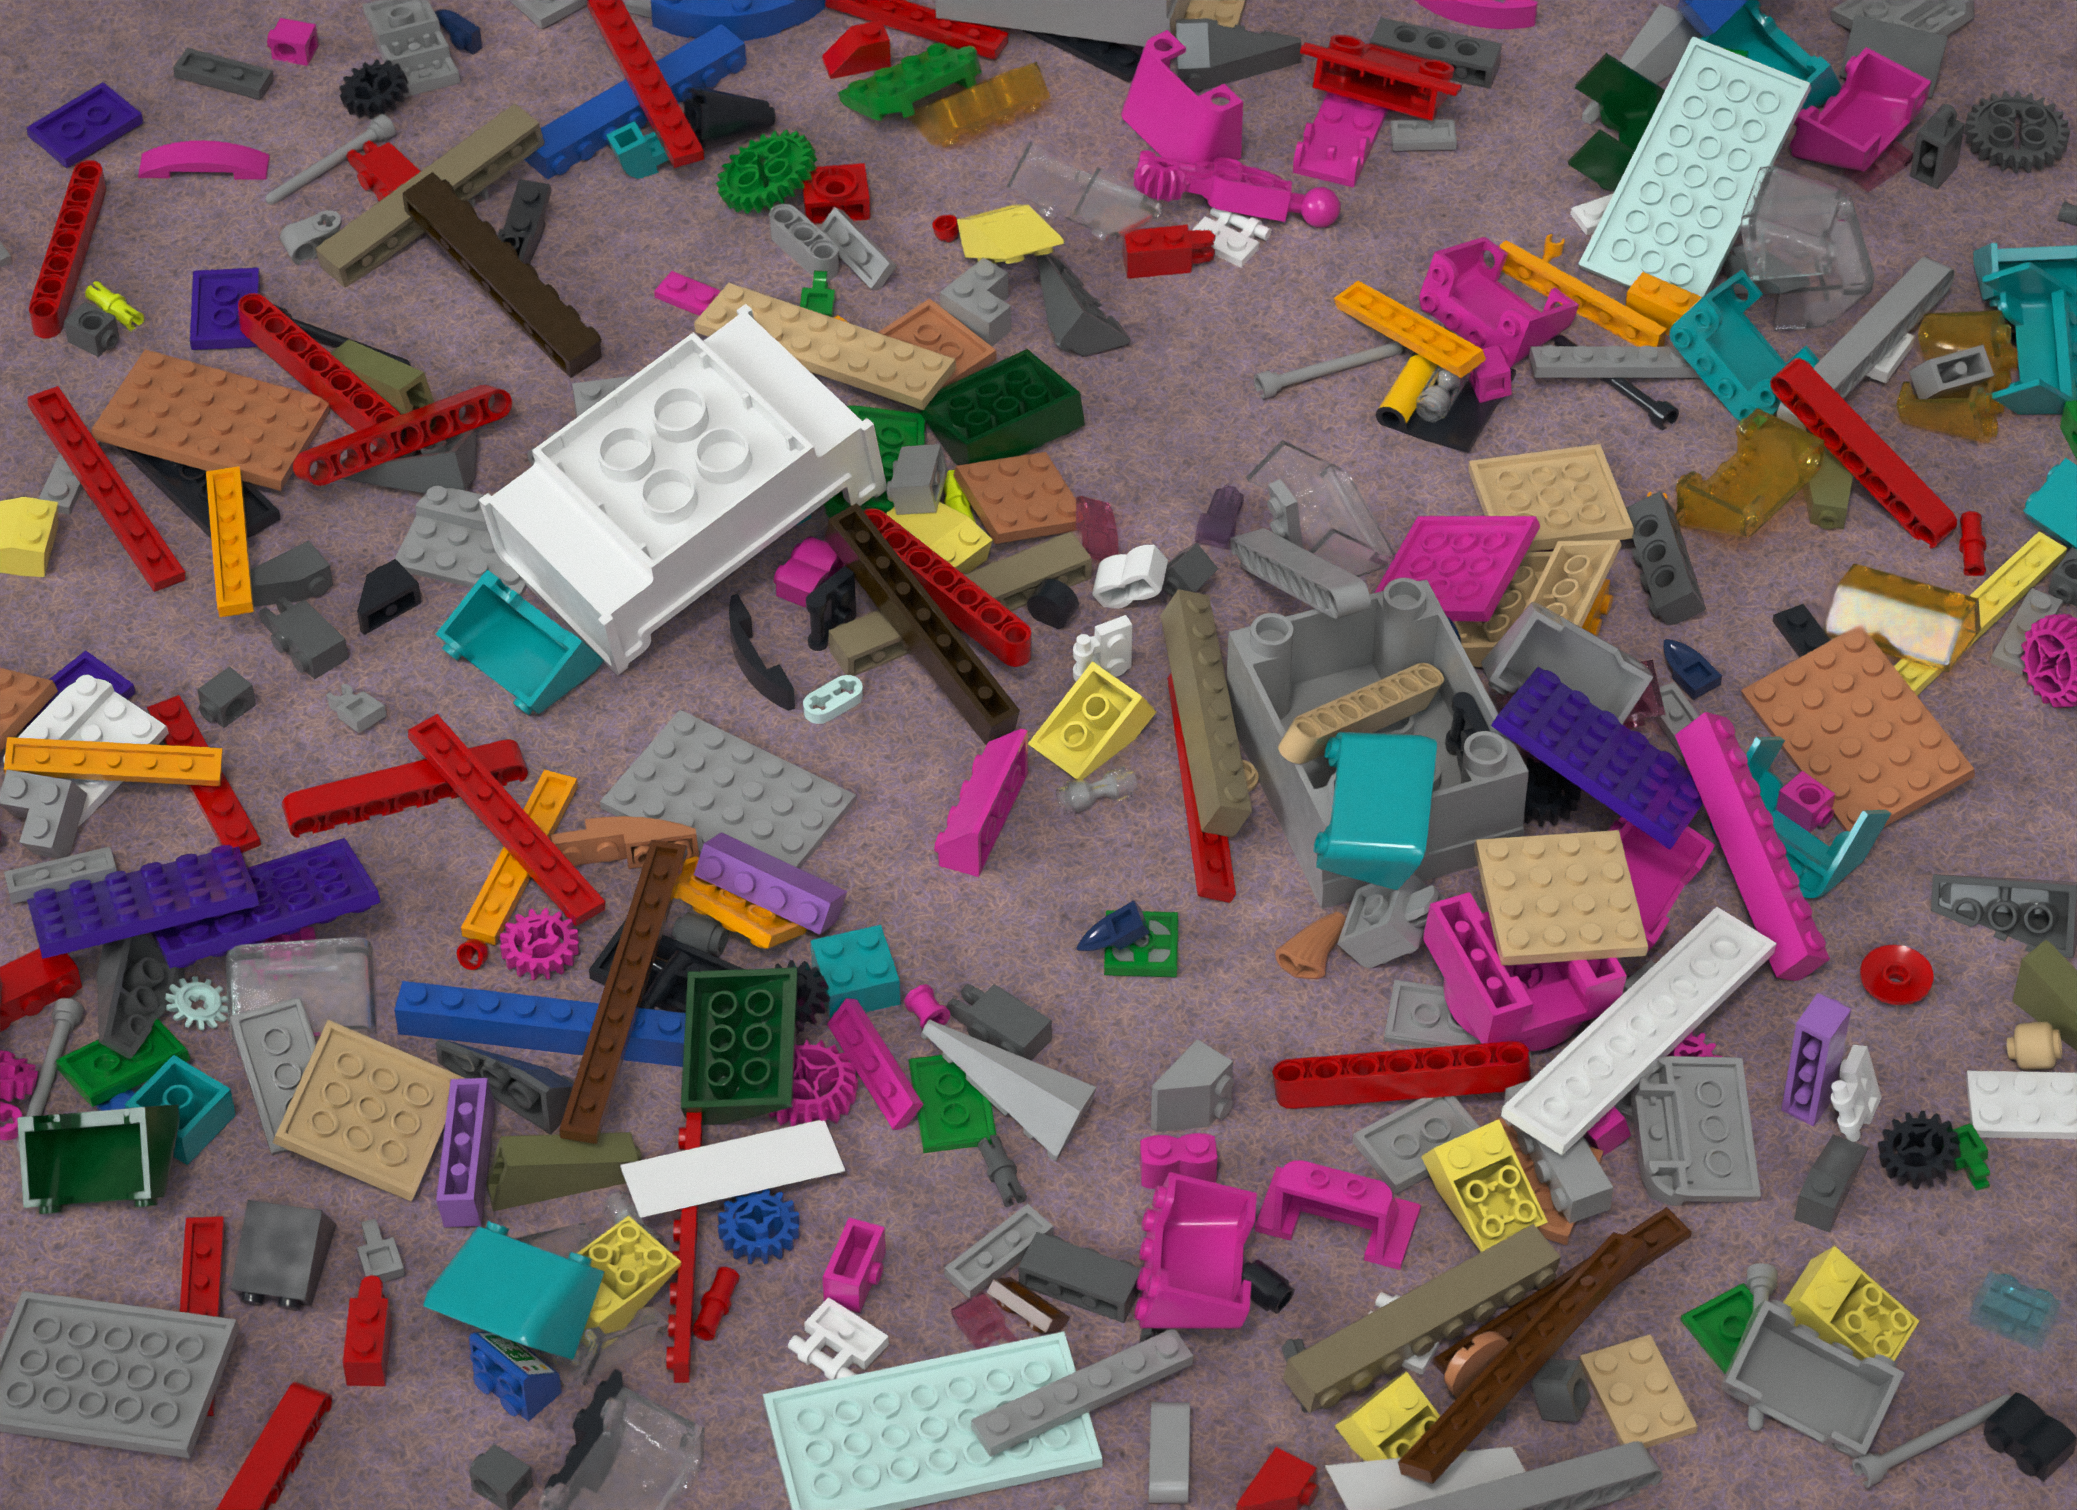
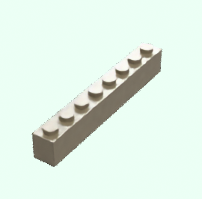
M515 103L499 113L490 122L474 131L464 141L451 148L431 165L426 166L420 173L400 185L387 197L375 203L365 213L349 222L347 226L316 247L315 250L321 268L344 288L366 276L425 232L405 212L403 192L434 172L441 180L446 179L452 185L456 195L462 201H468L545 144L539 122Z
M1070 531L964 575L1008 610L1014 611L1027 605L1028 599L1045 579H1056L1069 587L1091 579L1092 558L1074 533ZM880 610L872 611L863 617L840 624L836 628L829 630V651L846 675L856 676L912 653V650ZM951 622L959 633L963 632V630Z
M1178 589L1160 616L1201 831L1234 837L1252 813L1210 597L1209 595Z
M1533 1223L1292 1356L1287 1361L1283 1380L1309 1413L1320 1407L1324 1409L1330 1408L1345 1393L1353 1389L1354 1391L1364 1389L1379 1374L1383 1372L1390 1374L1396 1371L1406 1359L1414 1355L1417 1357L1425 1355L1440 1340L1444 1338L1451 1340L1457 1337L1467 1325L1474 1321L1481 1323L1490 1318L1496 1309L1501 1306L1516 1304L1525 1296L1526 1292L1535 1287L1542 1289L1548 1286L1556 1278V1270L1561 1257Z

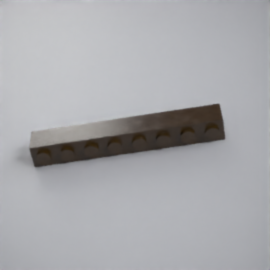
M432 172L402 193L405 212L570 378L602 358L600 345L602 340L598 332L591 326L587 327L581 321L577 311L571 305L566 306L560 300L557 291L550 284L545 285L539 279L536 270L531 264H524L518 258L517 252L510 243H503L497 237L495 229L488 221L482 222L476 216L473 206L467 200L462 201L446 179L441 180Z
M856 503L829 518L825 536L826 542L844 565L855 573V579L983 743L987 745L989 741L1014 731L1020 713L1018 707L861 507Z

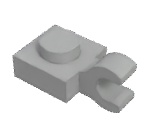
M376 1218L361 1222L364 1232L362 1234L366 1245L357 1247V1252L364 1276L367 1277L373 1274L380 1277L382 1282L405 1276L394 1237L382 1240Z

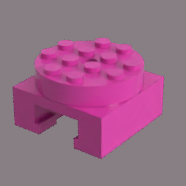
M1470 892L1430 903L1423 940L1444 976L1443 990L1446 1004L1458 1024L1466 1032L1478 1039L1481 1044L1518 1041L1526 1045L1529 1052L1550 1048L1565 1041L1574 1034L1583 1021L1599 1017L1622 996L1627 975L1617 958L1501 966L1489 912L1482 913Z

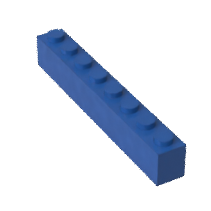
M720 24L656 61V64L679 104L682 101L685 102V99L692 98V93L688 92L690 88H711L725 76L731 73H738L746 65V47L741 39ZM625 79L543 126L541 132L545 144L524 160L548 180L557 174L562 175L566 173L572 165L581 160H588L598 150L607 145L610 146L606 134L633 121L641 129L648 122V119Z
M402 981L394 1011L397 1031L401 1035L441 1038L444 1040L583 1056L599 1003ZM639 1008L623 1060L683 1067L686 1013Z

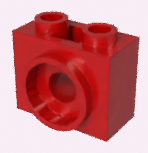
M865 163L818 166L816 170L809 172L812 176L810 180L802 181L805 186L802 189L804 213L812 223L822 224L834 207L843 210L853 221L870 220V199Z

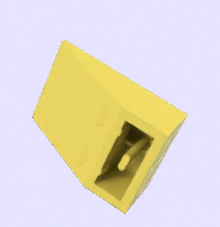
M1014 204L957 219L965 258H977L980 261L984 257L992 263L1005 261L1006 264L1025 260L1024 255L1034 254V256L1052 253L1054 252L1053 246L1064 244L1063 238L1029 205Z
M1499 1119L1439 1145L1421 1156L1438 1193L1480 1252L1485 1251L1533 1223L1536 1227H1539L1548 1222Z
M630 1216L624 1218L577 1253L591 1258V1267L605 1271L581 1339L593 1350H597L621 1332L681 1266V1261Z
M1835 1246L1810 1260L1783 1302L1792 1308L1791 1315L1796 1318L1794 1326L1797 1327L1798 1324H1802L1814 1329L1819 1333V1339L1830 1345L1836 1342L1850 1348L1854 1352L1853 1357L1861 1361L1866 1357L1874 1358L1876 1354L1886 1356L1895 1361L1919 1323V1320Z
M1405 1372L1387 1382L1334 1426L1352 1450L1363 1460L1402 1458L1438 1420L1440 1415L1408 1372Z

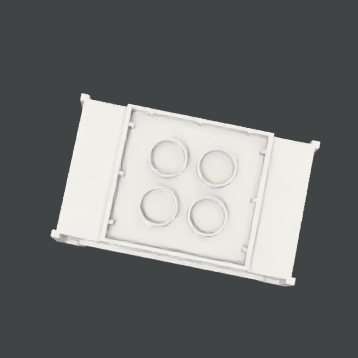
M747 304L736 310L737 317L704 341L694 332L533 449L532 453L535 463L530 469L493 496L487 493L479 499L494 549L500 559L507 566H511L520 575L526 586L579 639L597 653L617 676L628 669V664L649 647L652 632L840 491L843 492L844 499L851 506L856 503L861 506L873 496L879 497L887 490L874 424L868 418L863 421L858 418L754 320L752 309Z

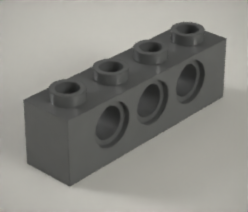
M1380 17L1370 44L1421 58L1447 62L1454 67L1451 81L1488 89L1492 87L1501 61L1502 43Z
M1661 491L1626 507L1634 527L1633 538L1630 540L1635 543L1636 547L1632 549V554L1639 567L1643 568L1644 572L1640 574V579L1646 591L1651 593L1652 598L1648 599V604L1656 618L1661 616L1667 625H1675L1707 610L1675 511Z

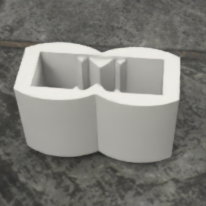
M1143 545L1132 549L1127 555L1119 554L1107 557L1099 563L1092 595L1103 607L1116 609L1129 605L1133 600L1150 599L1158 595L1162 590L1168 559L1155 545Z

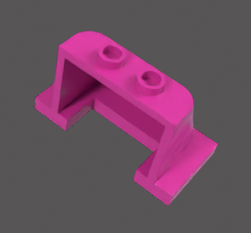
M1295 1160L1287 1163L1283 1168L1276 1167L1255 1224V1232L1291 1241L1301 1212H1306L1373 1230L1364 1254V1261L1401 1270L1421 1212V1204L1395 1198L1389 1186L1382 1181L1303 1160Z

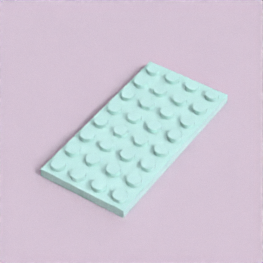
M1692 37L1578 264L1579 267L1627 288H1630L1640 274L1645 272L1701 297L1708 294L1811 90V84Z
M1054 1333L763 1394V1402L791 1510H902L1102 1467V1455L1089 1412L991 1457L971 1429V1419L1076 1372L1065 1333Z

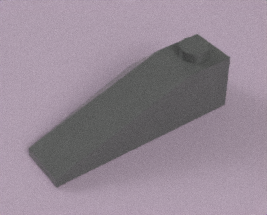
M1933 874L1931 911L1969 927L1976 924L1985 926L1996 931L1994 937L2004 942L2007 937L2016 939L2027 944L2025 950L2031 952L2044 940H2047L2064 957L2074 958L2077 946V882Z
M145 934L103 944L97 970L99 1043L128 1059L135 1055L149 1035L154 1021L165 1012L166 1005L169 1003L165 999L166 993L174 995L169 987L174 984L181 988L179 979L184 978L186 967H173L169 969L155 940Z

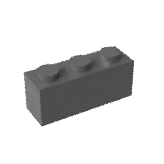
M1036 1232L1019 1264V1283L1029 1290L1124 1323L1141 1291L1137 1289V1280L1141 1268L1125 1260L1119 1261L1104 1256L1094 1249L1070 1244L1058 1236H1048Z

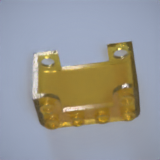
M2001 310L1924 313L1918 339L1926 361L1983 345L1994 376L1970 389L1934 399H1919L1917 393L1914 397L1910 381H1905L1902 384L1896 403L1900 419L1905 425L1989 444L1991 437H1996L1998 433L1997 416L1998 414H2003L2005 406L1992 399V393L2009 387V384L2012 383L2011 369L2018 366L2017 349L2012 348L2010 341V325L2005 324Z
M1757 408L1747 418H1743L1736 428V436H1738L1737 452L1727 462H1722L1710 478L1703 481L1702 475L1696 471H1691L1679 478L1675 488L1677 493V509L1675 514L1679 526L1746 538L1751 537L1818 473L1824 459V440Z

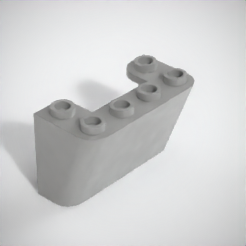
M1536 602L1529 604L1481 662L1484 669L1483 673L1489 680V686L1503 695H1506L1508 691L1516 693L1539 666L1543 670L1555 673L1560 681L1570 689L1585 694L1590 702L1602 711L1605 710L1614 714L1621 724L1624 723L1653 679L1650 670L1636 658Z
M1774 1299L1770 1302L1764 1300L1751 1314L1721 1383V1388L1734 1398L1852 1458L1865 1456L1905 1372L1897 1369V1363L1892 1359L1880 1354H1876L1874 1358L1866 1357L1862 1361L1853 1357L1854 1352L1850 1348L1836 1342L1830 1345L1819 1339V1333L1814 1329L1802 1324H1798L1797 1327L1794 1326L1796 1318L1791 1315L1792 1308L1785 1303Z

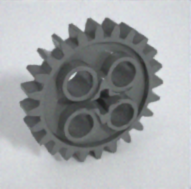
M2003 91L2002 98L1992 93L1990 101L1981 98L1980 104H1973L1972 111L1968 112L1964 134L1966 135L1965 142L1971 144V152H1979V160L1989 158L1990 167L1999 163L2001 164V171L2011 166L2014 173L2019 171V167H2024L2028 173H2031L2032 166L2043 170L2044 163L2053 166L2055 158H2062L2063 151L2067 150L2070 129H2067L2068 120H2063V111L2054 112V103L2045 106L2044 97L2037 101L2033 100V93H2029L2026 98L2021 97L2020 91H2016L2014 97H2010L2006 91ZM2016 114L2020 116L2018 150L2014 148Z

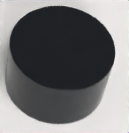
M1045 579L1028 599L1027 607L1035 620L1053 628L1062 629L1078 609L1079 601L1074 591L1065 583L1056 579Z

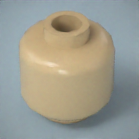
M2045 1021L2018 1024L2014 1029V1037L2007 1038L2009 1060L2016 1059L2018 1067L2023 1071L2053 1068L2056 1065L2057 1059H2062V1042L2059 1029L2054 1030L2053 1026Z

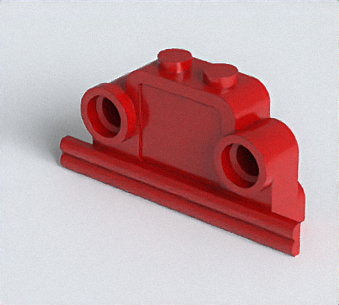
M1333 35L1330 37L1328 48L1305 42L1300 48L1301 54L1317 58L1312 88L1430 121L1436 117L1437 109L1446 101L1448 94L1457 96L1462 90V85L1450 82L1453 78L1454 67L1447 62L1425 59L1374 44H1364L1361 39L1353 36Z

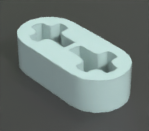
M843 675L809 693L803 701L805 718L812 723L823 724L855 707L863 698L862 682L855 676ZM844 688H845L847 691L853 690V693H852V694H849L848 692H843V693H841V689H844ZM813 705H817V706H819V707L825 706V709H824V710H821L820 708H815V709H813Z

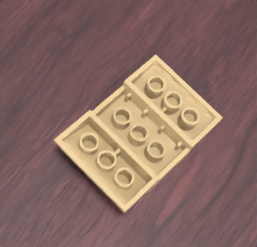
M1620 540L1558 541L1553 552H1526L1489 622L1452 621L1458 629L1461 644L1474 667H1482V660L1531 602H1536L1582 628L1621 548Z

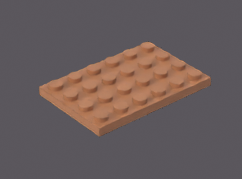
M145 349L92 427L91 433L94 439L100 442L206 471L240 466L242 481L282 491L293 473L294 459L298 454L308 449L327 417L330 408L326 401L313 394Z
M1861 624L1741 690L1742 698L1771 736H1780L1785 740L1781 749L1797 770L1805 772L1835 793L1832 807L1834 810L1833 817L1844 831H1851L1863 810L1886 809L1892 814L1884 826L1886 827L1975 777L1973 766Z

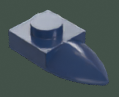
M439 9L435 11L440 24L450 34V40L458 50L465 49L474 55L482 49L480 27L451 10Z
M1664 640V655L1673 670L1672 679L1693 700L1721 685L1722 675L1695 649L1675 640Z
M1133 900L1101 919L1086 932L1077 945V950L1096 951L1113 945L1118 950H1121L1149 934L1150 931L1140 906Z

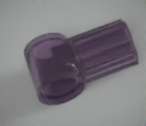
M1224 485V487L1216 489L1207 513H1202L1199 518L1195 535L1196 543L1226 550L1230 549L1228 547L1229 540L1235 536L1236 521L1244 503V495L1236 487Z

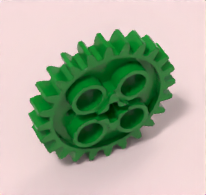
M784 130L780 136L777 131H773L769 138L762 134L760 141L755 142L751 139L749 140V147L740 146L738 148L740 151L738 155L729 156L732 162L722 165L724 172L718 173L717 176L720 181L716 185L719 188L718 193L728 208H734L737 213L743 209L748 214L753 208L757 213H760L764 206L771 210L777 201L780 204H784V197L787 195L795 197L794 190L796 188H805L802 181L810 180L812 176L809 172L816 170L814 164L817 161L816 152L805 135L800 136L797 131L790 135L788 130Z

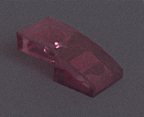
M1894 140L1867 170L1862 172L1847 169L1844 175L1865 191L1870 192L1907 167L1913 160V152Z
M1078 496L1076 498V529L1083 531L1082 546L1092 559L1102 561L1107 557L1118 555L1117 528L1110 504Z
M983 1292L951 1309V1315L958 1327L977 1350L987 1348L993 1341L1000 1340L1003 1337L1008 1343L1019 1341L1005 1326L1004 1315ZM999 1331L1002 1335L995 1337L993 1334ZM985 1338H987V1339L989 1340V1341H987V1342H985V1343H982V1342H981V1340H983V1339H985Z

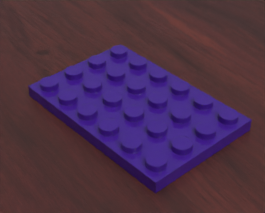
M1539 666L1491 724L1500 733L1669 850H1671L1703 804L1690 771L1680 765L1672 754L1660 751L1651 745L1643 734L1631 731L1622 725L1614 714L1609 711H1602L1592 704L1585 694L1570 689L1560 681L1555 673L1543 670Z
M342 838L248 867V872L257 892L259 906L154 931L151 934L169 969L173 967L185 968L193 965L196 960L209 956H224L234 948L244 945H259L265 942L267 938L279 934L291 935L299 932L302 927L311 924L330 923L337 916L343 914L365 912L372 905L379 904L381 901L378 889L347 840Z
M231 845L215 847L211 850V853L199 856L196 854H185L179 856L175 862L148 863L143 865L140 870L130 873L125 871L112 872L105 876L104 881L91 883L90 880L75 881L69 885L70 889L55 892V889L52 888L42 889L34 893V898L27 899L42 959L259 906L257 892L239 846L232 848Z

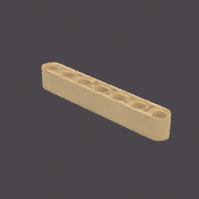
M1418 663L1297 716L1278 745L1279 752L1292 763L1304 764L1324 755L1329 738L1335 737L1339 732L1373 733L1425 710L1443 684V674L1433 665Z

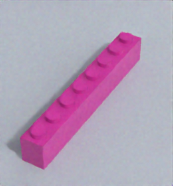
M1704 712L1675 734V737L1754 926L1759 933L1777 943L1774 954L1769 958L1776 978L1791 981L1802 980L1830 960L1825 948V939L1814 923L1812 909L1803 897L1797 874L1791 869L1786 857V848L1774 829L1773 817L1763 803L1760 796V787L1753 779L1747 765V756L1740 749L1734 735L1735 728L1727 717Z

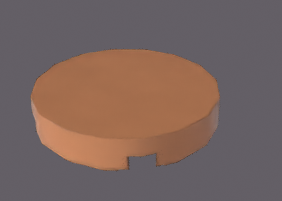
M1489 1331L1475 1336L1471 1340L1474 1345L1468 1350L1463 1347L1448 1364L1444 1375V1383L1456 1398L1463 1393L1464 1389L1468 1388L1509 1344L1499 1332Z

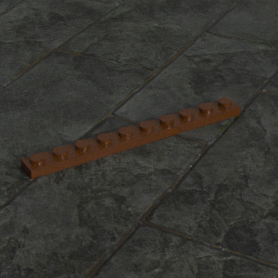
M651 840L561 1122L559 1131L560 1138L593 1144L598 1143L685 864L687 845Z
M1613 1232L1398 1461L1400 1473L1433 1484L1648 1253L1645 1240Z

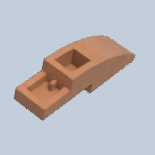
M628 816L585 819L586 829L551 834L552 842L574 867L627 859L628 869L643 867L651 840L687 845L686 859L694 856L699 857L696 829L661 819Z

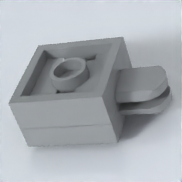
M1414 874L1398 890L1372 883L1356 889L1337 944L1360 965L1366 968L1386 964L1392 959L1407 953L1411 954L1422 943V935L1426 926L1430 903L1447 898L1439 893L1433 885L1427 887Z

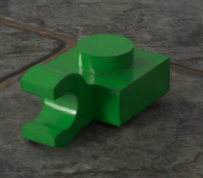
M814 270L812 288L802 287L800 307L833 318L835 289H828L827 271Z
M1972 1123L1953 1129L1954 1132L1957 1131L1961 1150V1157L1955 1159L1957 1169L1953 1171L1965 1168L1967 1177L1976 1191L1990 1187L1986 1176L1990 1175V1171L1984 1160L1988 1159V1149Z

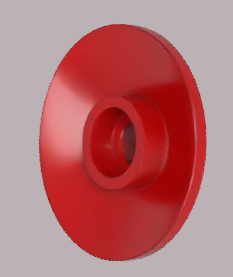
M1884 945L1872 950L1865 956L1860 968V979L1864 988L1876 999L1893 1005H1907L1923 999L1929 993L1933 985L1934 973L1929 961L1918 951L1903 945ZM1890 979H1898L1901 982H1894Z

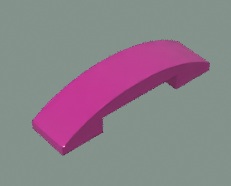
M1415 0L1421 6L1439 16L1476 27L1521 29L1534 27L1536 23L1538 1L1505 0L1504 3L1494 0Z
M206 140L176 142L142 153L138 178H170L171 172H233L234 179L266 180L270 156L259 150L228 142Z

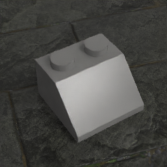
M1197 1039L1152 1086L1151 1129L1156 1132L1204 1128L1209 1127L1217 1118L1220 1120L1224 1119L1233 1106V1101L1231 1100L1232 1086L1234 1084V1079L1232 1078L1233 1061Z

